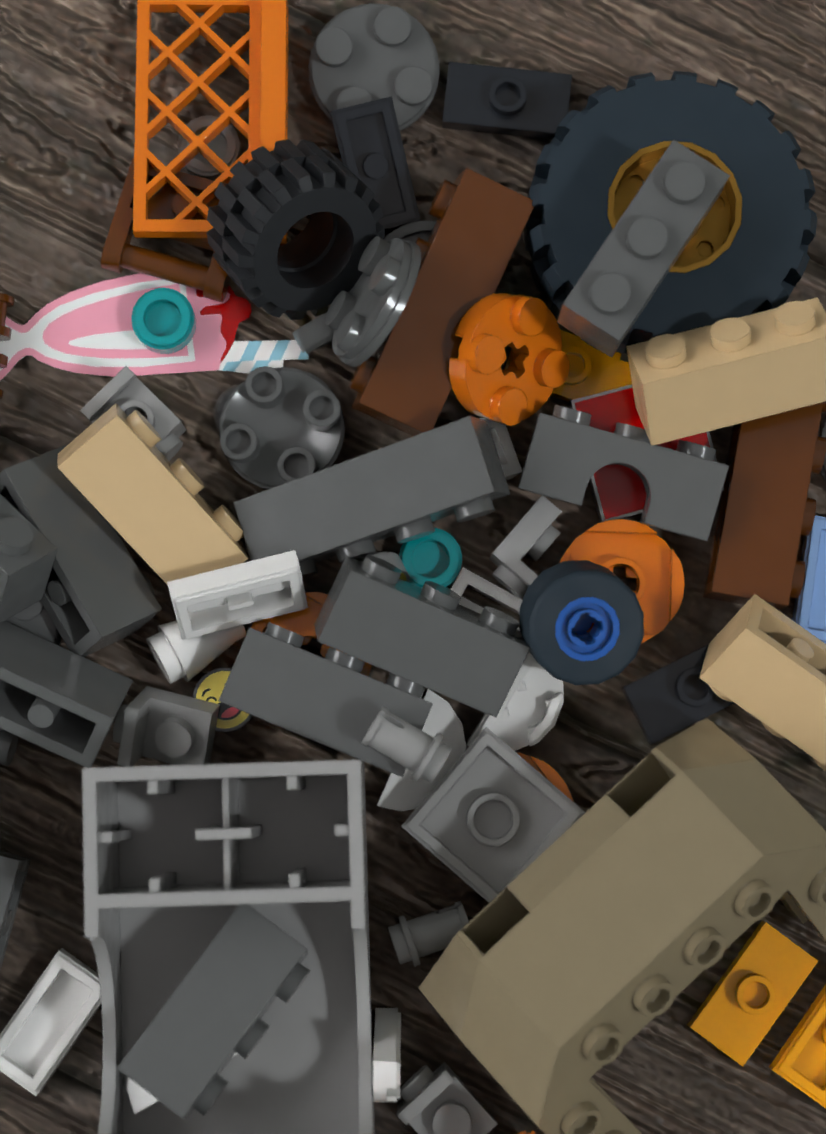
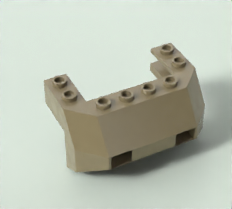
M706 718L655 747L471 919L451 940L420 985L419 990L464 1045L545 1134H642L614 1105V1100L592 1076L604 1065L615 1060L623 1050V1047L654 1017L664 1013L671 1006L674 998L705 969L716 964L723 956L725 950L754 922L764 918L779 899L787 910L802 924L808 920L826 944V830L757 759L711 720Z

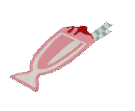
M138 273L101 281L71 291L45 305L24 325L17 324L6 317L5 326L9 327L12 331L9 341H0V354L8 356L7 368L0 369V381L20 359L27 355L33 356L38 361L61 370L80 374L115 377L125 366L136 376L217 370L249 374L259 367H283L284 360H308L309 354L301 351L296 340L234 341L239 323L250 318L252 310L248 300L244 297L236 296L230 286L224 301L218 302L204 298L202 290ZM157 288H170L183 294L190 302L196 316V331L192 340L183 349L171 354H160L147 349L139 341L132 327V311L136 302L142 295Z

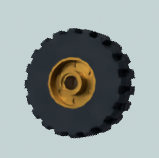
M674 71L671 80L655 81V75L650 72L629 77L626 89L617 92L614 87L607 85L589 96L587 107L581 112L571 110L557 126L554 139L550 144L544 146L537 161L528 198L533 200L532 207L534 208L524 227L525 250L530 252L532 259L530 272L538 291H545L551 299L550 311L557 320L564 301L673 139L730 175L719 198L616 352L621 353L620 360L629 362L626 346L649 341L663 334H677L712 325L721 319L739 318L778 308L787 301L808 265L810 257L807 251L809 244L816 236L817 213L809 208V201L815 193L811 171L805 168L799 170L796 163V158L801 152V148L790 131H785L782 134L779 133L771 123L775 113L760 100H756L753 105H750L736 96L739 87L718 79L714 87L696 82V73ZM583 340V341L586 342L588 345H590V346H592L593 348L597 349L596 347H594L593 345H591V344L588 343L587 341Z

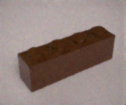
M466 168L454 183L444 179L428 212L429 215L437 218L428 241L420 237L415 241L421 249V263L412 293L398 321L380 345L375 357L371 356L357 366L349 385L350 389L358 392L352 408L411 436L419 435L434 428L452 388L449 377L450 357L458 359L459 346L462 341V337L455 336L458 325L466 312L476 302L495 293L534 208L532 207V199L469 168Z
M826 401L733 425L726 462L729 468L723 485L725 491H722L703 593L704 598L745 605L756 594L779 611L789 606L790 597L798 598L800 596L806 565L805 561L797 560L800 536H809L815 518L816 499L808 498L807 496L811 473L819 474L825 459L826 437L818 436L821 414L822 412L826 413Z

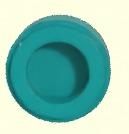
M170 288L150 290L138 299L133 308L131 318L133 330L139 341L153 352L160 354L175 353L187 346L195 334L196 316L188 299L176 290Z
M434 528L435 532L403 543L399 557L409 574V583L423 588L426 581H431L448 588L457 579L462 566V552L454 537L444 530Z

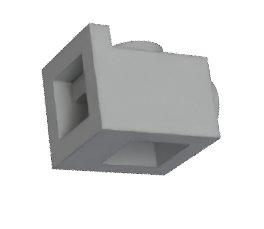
M127 366L80 410L91 423L95 422L115 403L127 416L134 410L146 413L148 422L161 437V440L155 446L168 461L177 454L183 445V442L179 439L186 431L182 421Z

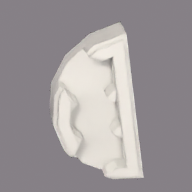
M528 652L497 717L485 713L468 739L467 745L470 746L486 727L514 751L528 745L533 746L537 744L556 724L564 702L563 681L554 678Z
M427 689L424 700L433 703L422 731L432 737L436 733L442 734L443 739L441 742L452 748L451 752L432 783L422 777L415 782L410 779L413 772L407 768L403 777L391 773L377 804L379 807L397 811L416 809L466 751L462 722L449 702L430 689Z
M375 1008L373 1102H397V1099H400L401 1013H398V1008Z

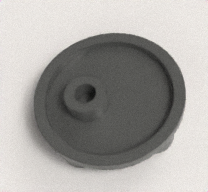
M362 4L337 14L320 31L314 41L309 57V81L317 104L331 121L330 111L392 96L399 130L402 131L414 124L426 112L433 101L439 81V59L434 42L427 30L405 10L385 4Z
M376 236L365 248L358 265V270L363 272L349 293L341 291L336 296L325 317V325L334 329L333 352L339 356L344 364L356 367L365 362L380 347L395 326L408 302L418 276L421 263V249L418 244L408 239L394 238L386 241Z

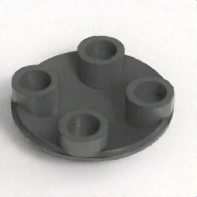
M264 366L251 371L247 378L235 388L227 399L221 413L219 425L221 449L232 468L248 482L264 489H271L331 467L341 451L345 435L343 411L333 391L316 376L300 369L286 367L272 368Z

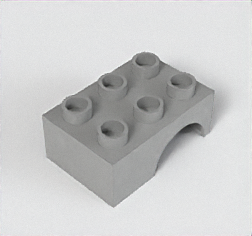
M332 760L82 768L85 938L87 937L90 940L97 962L103 1028L102 1095L98 1134H375L364 761ZM239 904L250 905L308 949V955L301 964L308 968L310 973L287 1004L276 997L261 1018L270 1025L269 1029L246 1059L240 1055L233 1057L220 1073V1076L229 1083L204 1116L194 1109L187 1119H182L160 1101L134 1115L127 1092L128 1077L119 1071L117 1067Z

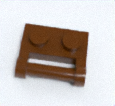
M132 158L102 251L101 268L120 274L125 268L202 290L204 298L223 302L231 278L221 268L214 256L210 266H206L131 244L133 236L134 158ZM150 165L148 182L158 174ZM181 171L175 174L196 196L201 194L213 182V180ZM167 182L148 200V219H174L189 203ZM215 196L206 206L209 208L210 206L218 205L220 200ZM197 213L191 220L206 219ZM169 238L214 251L208 244V238Z

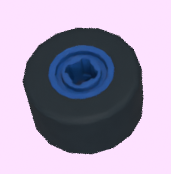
M587 560L564 561L544 570L527 588L520 606V632L530 647L529 652L554 678L573 685L600 684L619 675L635 659L644 637V613L635 593L608 568ZM594 622L592 629L587 633V631L591 628L592 623Z

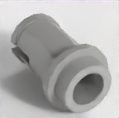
M385 706L381 708L361 742L363 745L372 747L412 771L410 779L415 782L422 777L432 783L452 749L441 742L443 739L442 734L436 733L432 737L390 712Z
M458 901L454 905L406 921L404 915L399 916V924L388 927L400 965L412 961L415 967L421 965L419 958L446 949L454 936L469 921L461 901Z

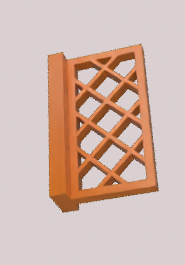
M137 0L133 234L135 238H207V232L214 227L207 221L209 208L206 205L215 197L214 193L220 182L228 184L234 175L229 170L239 160L243 165L253 160L251 152L261 146H264L270 152L274 150L276 141L288 139V0ZM152 13H179L191 26L167 47L151 31ZM195 13L204 14L199 18ZM224 13H250L249 31L231 48L210 28ZM202 35L222 56L198 77L177 56ZM151 47L160 54L152 62ZM248 48L249 65L240 57ZM170 64L191 85L166 106L150 91V81ZM232 64L249 80V89L229 107L208 85ZM201 94L222 115L197 136L176 115ZM150 105L159 113L151 122ZM248 107L249 125L239 116ZM169 123L190 144L165 166L149 151V140ZM231 123L248 139V150L232 165L228 166L207 145ZM200 153L221 175L201 194L196 196L175 174ZM149 165L158 173L150 182H148ZM167 182L189 203L174 219H148V200ZM197 213H199V214L202 215L206 220H191V219H192ZM287 233L283 237L280 245H284L287 243Z

